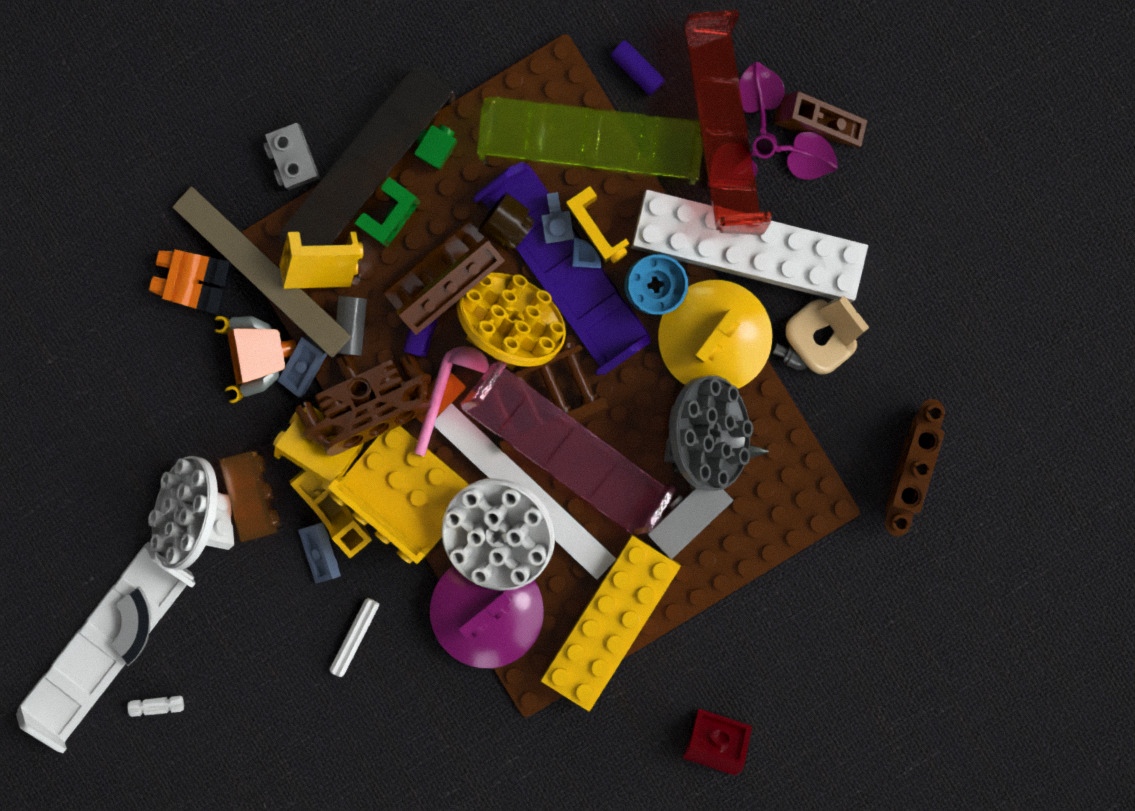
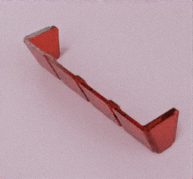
M737 10L692 13L687 16L684 28L715 227L720 233L763 235L769 227L772 217L771 212H760L756 192L757 187L753 173L748 131L731 36L739 18V13Z

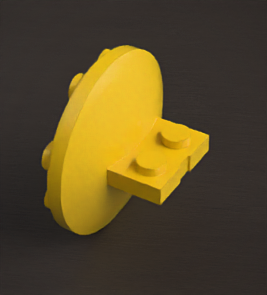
M490 273L457 301L458 317L468 335L466 340L512 370L516 365L531 367L545 364L558 354L564 344L566 336L565 324L558 308L552 302L551 295L529 283L522 275L517 274L513 276L504 273Z
M706 280L689 286L684 301L674 311L662 315L658 330V344L666 367L682 384L686 385L691 380L700 376H719L739 389L752 381L764 367L771 351L772 328L764 306L749 290L729 281Z

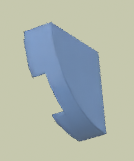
M574 238L573 267L601 269L600 257L594 247L585 240Z

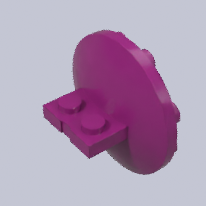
M454 565L440 578L434 589L430 604L432 628L441 646L458 661L478 668L501 667L522 657L536 641L544 617L543 599L535 580L517 589L493 590L468 580Z

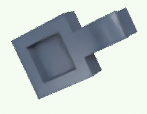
M558 192L547 194L550 214L541 215L546 244L574 240L570 211L561 212Z

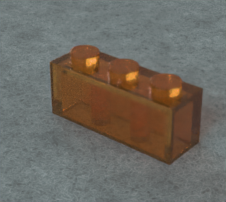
M251 451L220 459L241 542L277 533L280 520L277 511L272 510L269 499H273V494L269 482H264L262 472L266 471L262 455L258 456L256 451Z

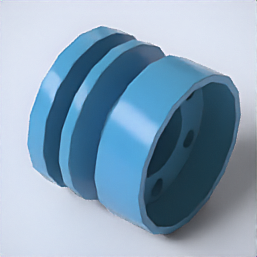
M653 254L637 260L628 269L624 278V291L628 301L636 310L645 314H666L674 311L684 301L688 292V278L684 268L677 260L667 255ZM652 277L655 278V281L661 282V287L657 288V293H654L653 289H648L647 283L652 282Z

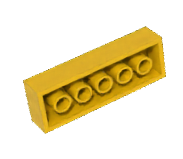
M632 534L546 669L541 682L590 712L681 565Z

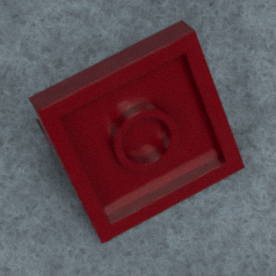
M698 709L683 759L737 776L738 772H742L745 764L752 726Z

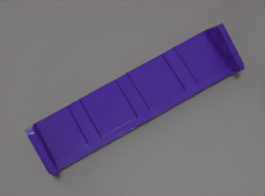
M521 162L509 167L475 193V197L472 199L475 204L483 201L489 211L505 192H508L530 209L528 215L534 219V224L516 249L546 292L551 295L556 306L600 366L595 371L597 376L600 374L604 376L651 343L650 334L628 303L623 300L618 289L602 267L601 269L573 267L574 240L546 244L541 215L550 214L547 194L550 193L527 163ZM572 226L574 238L582 239Z

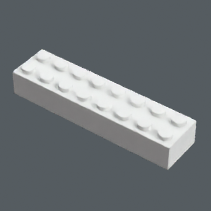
M646 190L643 195L631 249L654 255H667L677 261L834 300L845 296L851 303L856 299L868 245Z

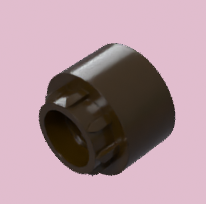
M505 192L488 212L477 231L499 248L505 245L509 249H515L532 228L534 219L528 215L530 210L508 192Z

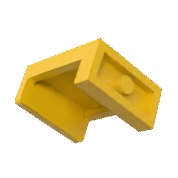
M589 186L567 201V208L606 263L611 260L614 264L627 255L626 248L629 247V242L625 239L616 246L611 247L585 210L586 207L597 200V195Z
M288 232L279 264L283 289L351 287L354 275L358 274V260L363 258V244L358 242L356 232L349 233L346 245L302 246L300 233Z
M314 408L320 422L324 421L325 418L322 412ZM295 412L289 422L291 426L286 432L281 431L274 440V456L278 459L284 456L322 481L321 487L331 493L332 491L327 487L335 478L345 475L362 452L363 444L340 454L328 456L324 453V446L318 445L314 441H307L302 437L305 429ZM333 435V436L327 437V439H329V440L331 441V440L334 439L336 436Z

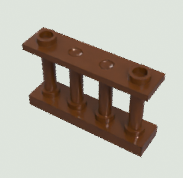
M470 219L382 291L397 309V314L415 335L420 333L505 261L486 237L477 231V227Z
M574 342L562 346L559 354L545 364L527 367L498 381L493 376L480 382L481 388L477 389L476 392L478 395L487 392L505 433L503 434L504 440L499 442L503 453L608 407L604 397L598 399L596 394L593 395L575 353L583 350L581 344L575 346ZM564 358L583 400H580L583 406L574 410L571 409L570 405L567 406L549 366ZM536 370L540 371L557 410L555 411L556 418L547 422L544 417L541 418L523 377ZM513 381L531 421L528 423L531 429L522 433L519 432L518 428L515 429L497 389Z

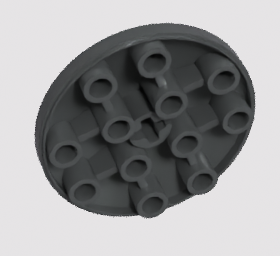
M700 376L691 380L679 393L674 406H671L668 426L669 435L666 442L664 461L677 464L683 477L697 489L704 491L723 490L735 482L744 466L749 463L750 436L753 433V424L749 420L745 404L736 386H733L726 379L719 376Z

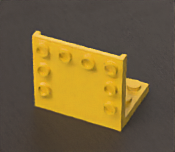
M399 426L379 435L345 476L335 478L327 488L332 491L330 497L342 507L348 505L354 510L352 516L364 526L367 523L372 525L377 530L374 534L387 545L392 542L399 548L396 553L409 564L412 561L418 564L442 538V521L449 503L463 488L470 484L428 448L425 456L415 454L414 451L418 440L402 426Z

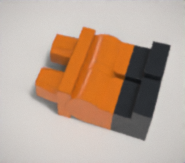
M176 249L174 252L159 251L156 265L169 268L168 277L163 279L153 276L149 290L163 296L162 299L220 315L226 291L198 283L200 280L227 287L233 264L229 261Z

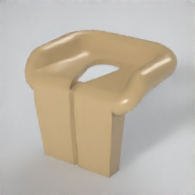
M843 296L829 303L824 300L810 302L789 319L785 332L788 342L810 370L817 374H828L839 367L855 352L857 348L856 339L869 326L856 313L855 308L848 299ZM830 325L834 333L824 346L816 344L813 339L814 332Z

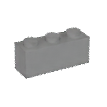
M690 485L689 487L692 491L685 498L680 494L668 506L671 511L665 517L659 514L648 525L651 529L647 533L648 536L672 560L734 501L724 490L704 491Z

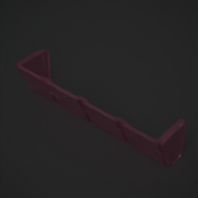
M499 361L491 364L461 403L462 409L494 434L503 438L509 445L539 467L545 469L577 495L590 502L626 531L636 535L650 532L673 497L676 488L672 485L664 487L505 369L506 362Z

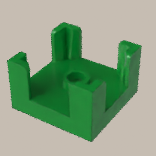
M390 177L387 178L381 189L398 204L396 207L392 206L383 218L385 222L381 225L365 213H362L355 222L357 226L387 248L421 203L416 196Z

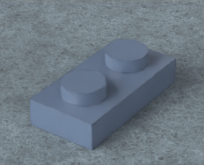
M308 335L301 337L278 382L296 396H304L327 353Z
M318 523L298 530L315 583L341 576L324 523Z

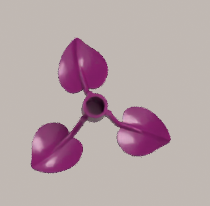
M754 62L746 69L740 79L737 90L738 102L744 111L753 113L760 110V134L755 138L753 151L747 154L741 145L735 143H726L716 149L710 161L708 186L710 188L735 190L745 187L753 181L758 171L756 163L750 157L757 155L760 158H769L775 151H792L787 158V164L792 174L800 179H816L827 173L834 172L838 168L833 148L821 135L808 131L801 132L796 136L794 146H779L775 136L766 132L765 109L771 110L778 107L784 98L785 89L780 77L760 62Z

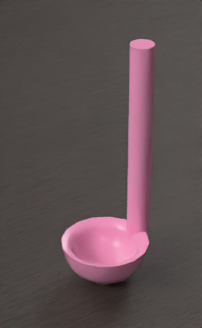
M461 346L453 348L445 354L430 398L431 406L425 414L414 451L415 454L422 456L426 454L452 365L456 364L482 373H489V363L482 351L474 347Z

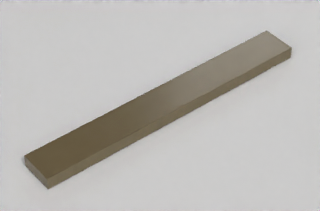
M191 186L176 202L173 208L329 356L333 358L352 338L346 330L301 288L283 289L280 268L196 189Z

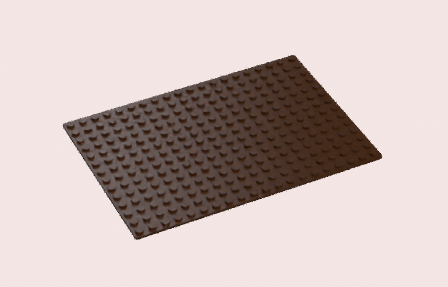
M563 34L241 232L277 267L280 264L288 232H299L302 246L346 245L349 233L356 232L358 242L363 244V258L358 260V274L354 275L351 287L301 289L335 321L339 296L367 299L362 356L351 355L361 374L382 363L393 360L399 375L405 383L408 379L398 362L400 358L405 356L410 365L407 354L411 353L402 351L409 327L396 312L397 309L382 291L468 219L478 229L489 210L483 201L475 204L472 199L475 197V193L509 167L521 162L527 163L549 193L558 192L562 212L569 211L566 204L567 201L591 186L597 195V200L586 207L585 210L611 247L616 246L625 239L629 242V247L626 248L627 255L614 264L611 260L605 263L599 255L601 267L616 286L623 300L628 303L650 334L651 343L604 376L602 374L597 376L595 371L600 366L559 310L566 330L563 346L574 342L575 346L581 344L583 350L575 353L593 395L596 394L598 399L604 397L608 407L504 453L615 558L618 557L632 534L668 556L647 533L651 530L648 525L659 514L665 517L671 511L668 506L680 494L685 498L692 491L689 487L691 484L681 473L674 474L672 464L664 461L666 442L669 435L668 426L671 406H674L679 393L685 385L671 374L660 353L658 330L663 314H645L636 310L628 301L624 291V278L628 269L637 260L653 255L631 249L643 195L646 190L662 194L666 193L569 35ZM440 124L455 132L453 137L458 141L441 171L417 158L414 154L419 147L416 141L424 128L429 130L431 125L437 128ZM390 177L416 196L421 203L387 248L357 226L355 222L362 213L367 214L381 225L385 222L383 218L392 206L396 207L398 204L381 189L384 182ZM570 212L571 223L582 240L593 246ZM488 240L505 260L491 273H504L513 276L517 274L522 275L529 283L540 290L546 291L516 248L509 249L505 245L499 248ZM677 261L685 270L688 278V287L701 281L719 280L713 269ZM652 277V282L647 283L648 289H653L654 293H657V288L661 287V282L655 281V278ZM267 297L292 340L294 339L298 345L301 337L307 334ZM455 302L438 317L427 357L415 356L423 373L431 375L432 383L436 379L442 359L448 351L461 346L474 347L482 351L489 363L488 374L456 364L452 365L451 372L467 386L452 404L501 449L499 442L504 440L503 434L505 433L487 392L478 395L476 390L481 388L480 382L495 376L498 381L527 367L516 365L512 370L467 341L466 337L468 335L460 323L457 313V302ZM337 353L333 358L327 354L315 376L324 391L344 382L335 362L341 357L345 366H347L344 355L348 354ZM565 358L550 364L549 366L567 406L570 405L572 410L583 406L580 401L583 398ZM768 359L759 374L748 384L739 388L738 391L745 404L749 420L753 424L750 445L770 452L750 458L749 463L744 466L735 482L723 489L734 501L673 558L681 567L624 658L841 527L860 513L858 506ZM536 370L523 376L541 418L544 417L546 422L556 418L555 411L557 410L540 371ZM513 381L498 387L497 389L515 429L518 428L520 433L531 429L528 424L531 421ZM360 390L355 393V396H363L367 391ZM416 395L415 397L411 398L410 400H411V401L415 400V399L418 397V395ZM417 418L401 425L418 440L422 423ZM435 426L433 427L427 447L433 454L469 484L483 479H490ZM377 437L363 444L362 454L365 453ZM441 538L425 556L439 580L453 566ZM556 541L548 565L535 579L540 589L544 606V617L540 633L532 647L522 657L510 664L494 668L524 717L533 715L563 696L541 682V678L613 565L612 563L596 579Z

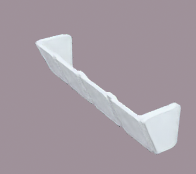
M147 542L121 574L119 580L110 588L89 615L84 625L75 633L57 656L48 671L43 674L19 705L18 712L16 713L19 727L57 752L64 753L67 749L65 745L66 739L126 664L111 645L121 629V614L116 603L140 586L147 597L151 610V632L187 585L190 587L195 585L192 572L187 568L174 570L164 567L161 563L166 558L159 552L151 551L150 543Z

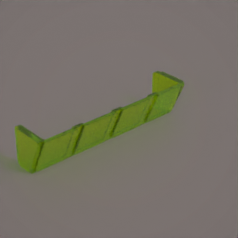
M492 96L484 99L481 109L477 155H480V160H485L486 155L687 178L690 179V185H695L696 181L699 180L705 124L696 120L646 116L645 114L603 109L596 110L586 107L537 103Z

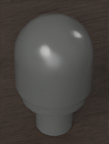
M778 343L774 345L772 353L782 357V362L786 366L796 370H804L808 367L790 344L787 347Z

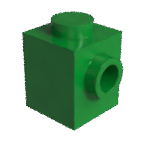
M442 124L438 128L433 125L430 126L429 130L424 128L416 141L419 147L414 153L415 156L441 171L458 143L457 139L453 137L455 132Z

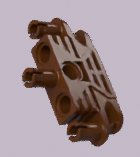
M407 354L410 365L405 356L400 358L398 362L408 379L405 383L399 375L393 360H389L360 374L353 361V357L351 355H344L347 366H345L341 357L335 362L344 382L315 395L325 420L320 422L311 402L304 403L307 414H305L301 404L296 407L295 412L305 429L302 437L307 441H314L318 445L324 446V453L328 456H334L399 427L424 414L430 408L431 402L426 399V396L428 395V386L431 383V375L423 373L414 354ZM360 390L367 391L363 396H355V393ZM418 395V400H410L411 398ZM333 435L336 436V437H335L334 439H332L331 441H330L329 439H327V437H330V436H333Z
M929 399L922 403L918 413L912 420L908 436L905 437L886 504L885 527L893 536H902L910 529L914 513H920L945 434L943 430H940L945 409L942 403L936 399ZM925 433L928 437V443L924 448H921L918 440L920 435ZM909 488L912 493L911 498L904 502L901 497L904 489Z

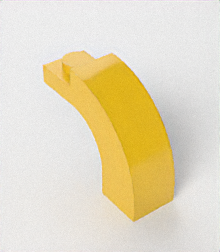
M303 469L289 481L290 485L320 517L329 530L333 541L349 558L353 557L372 541L365 526L352 516L354 513L353 509L348 505L342 507L330 497L331 493L321 487L322 481Z

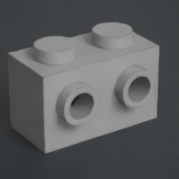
M298 123L265 135L268 142L264 143V147L269 159H275L278 169L274 170V174L280 186L284 185L286 189L291 190L320 179L305 136Z

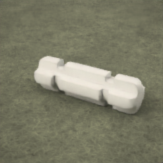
M173 696L170 699L167 697L145 699L143 702L141 700H133L128 703V713L131 717L141 716L142 713L144 715H153L184 710L182 696Z

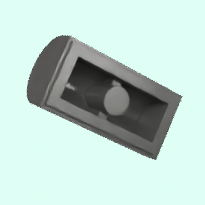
M338 297L336 322L352 336L338 352L339 354L362 356L367 299Z

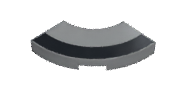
M140 586L116 603L121 614V629L111 645L127 666L132 664L141 654L147 644L150 632L151 610L147 597Z

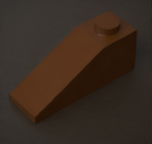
M797 91L784 95L781 104L777 107L774 124L796 133L814 132L826 140L859 148L862 146L867 120Z

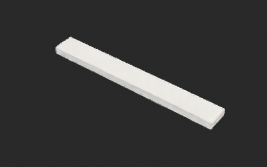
M452 403L436 418L434 426L490 479L496 478L513 481L524 486L540 499L552 519L555 541L594 578L598 579L616 560L603 545Z

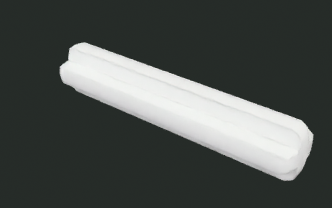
M365 599L330 667L332 674L339 677L345 674L379 607V603L375 600Z

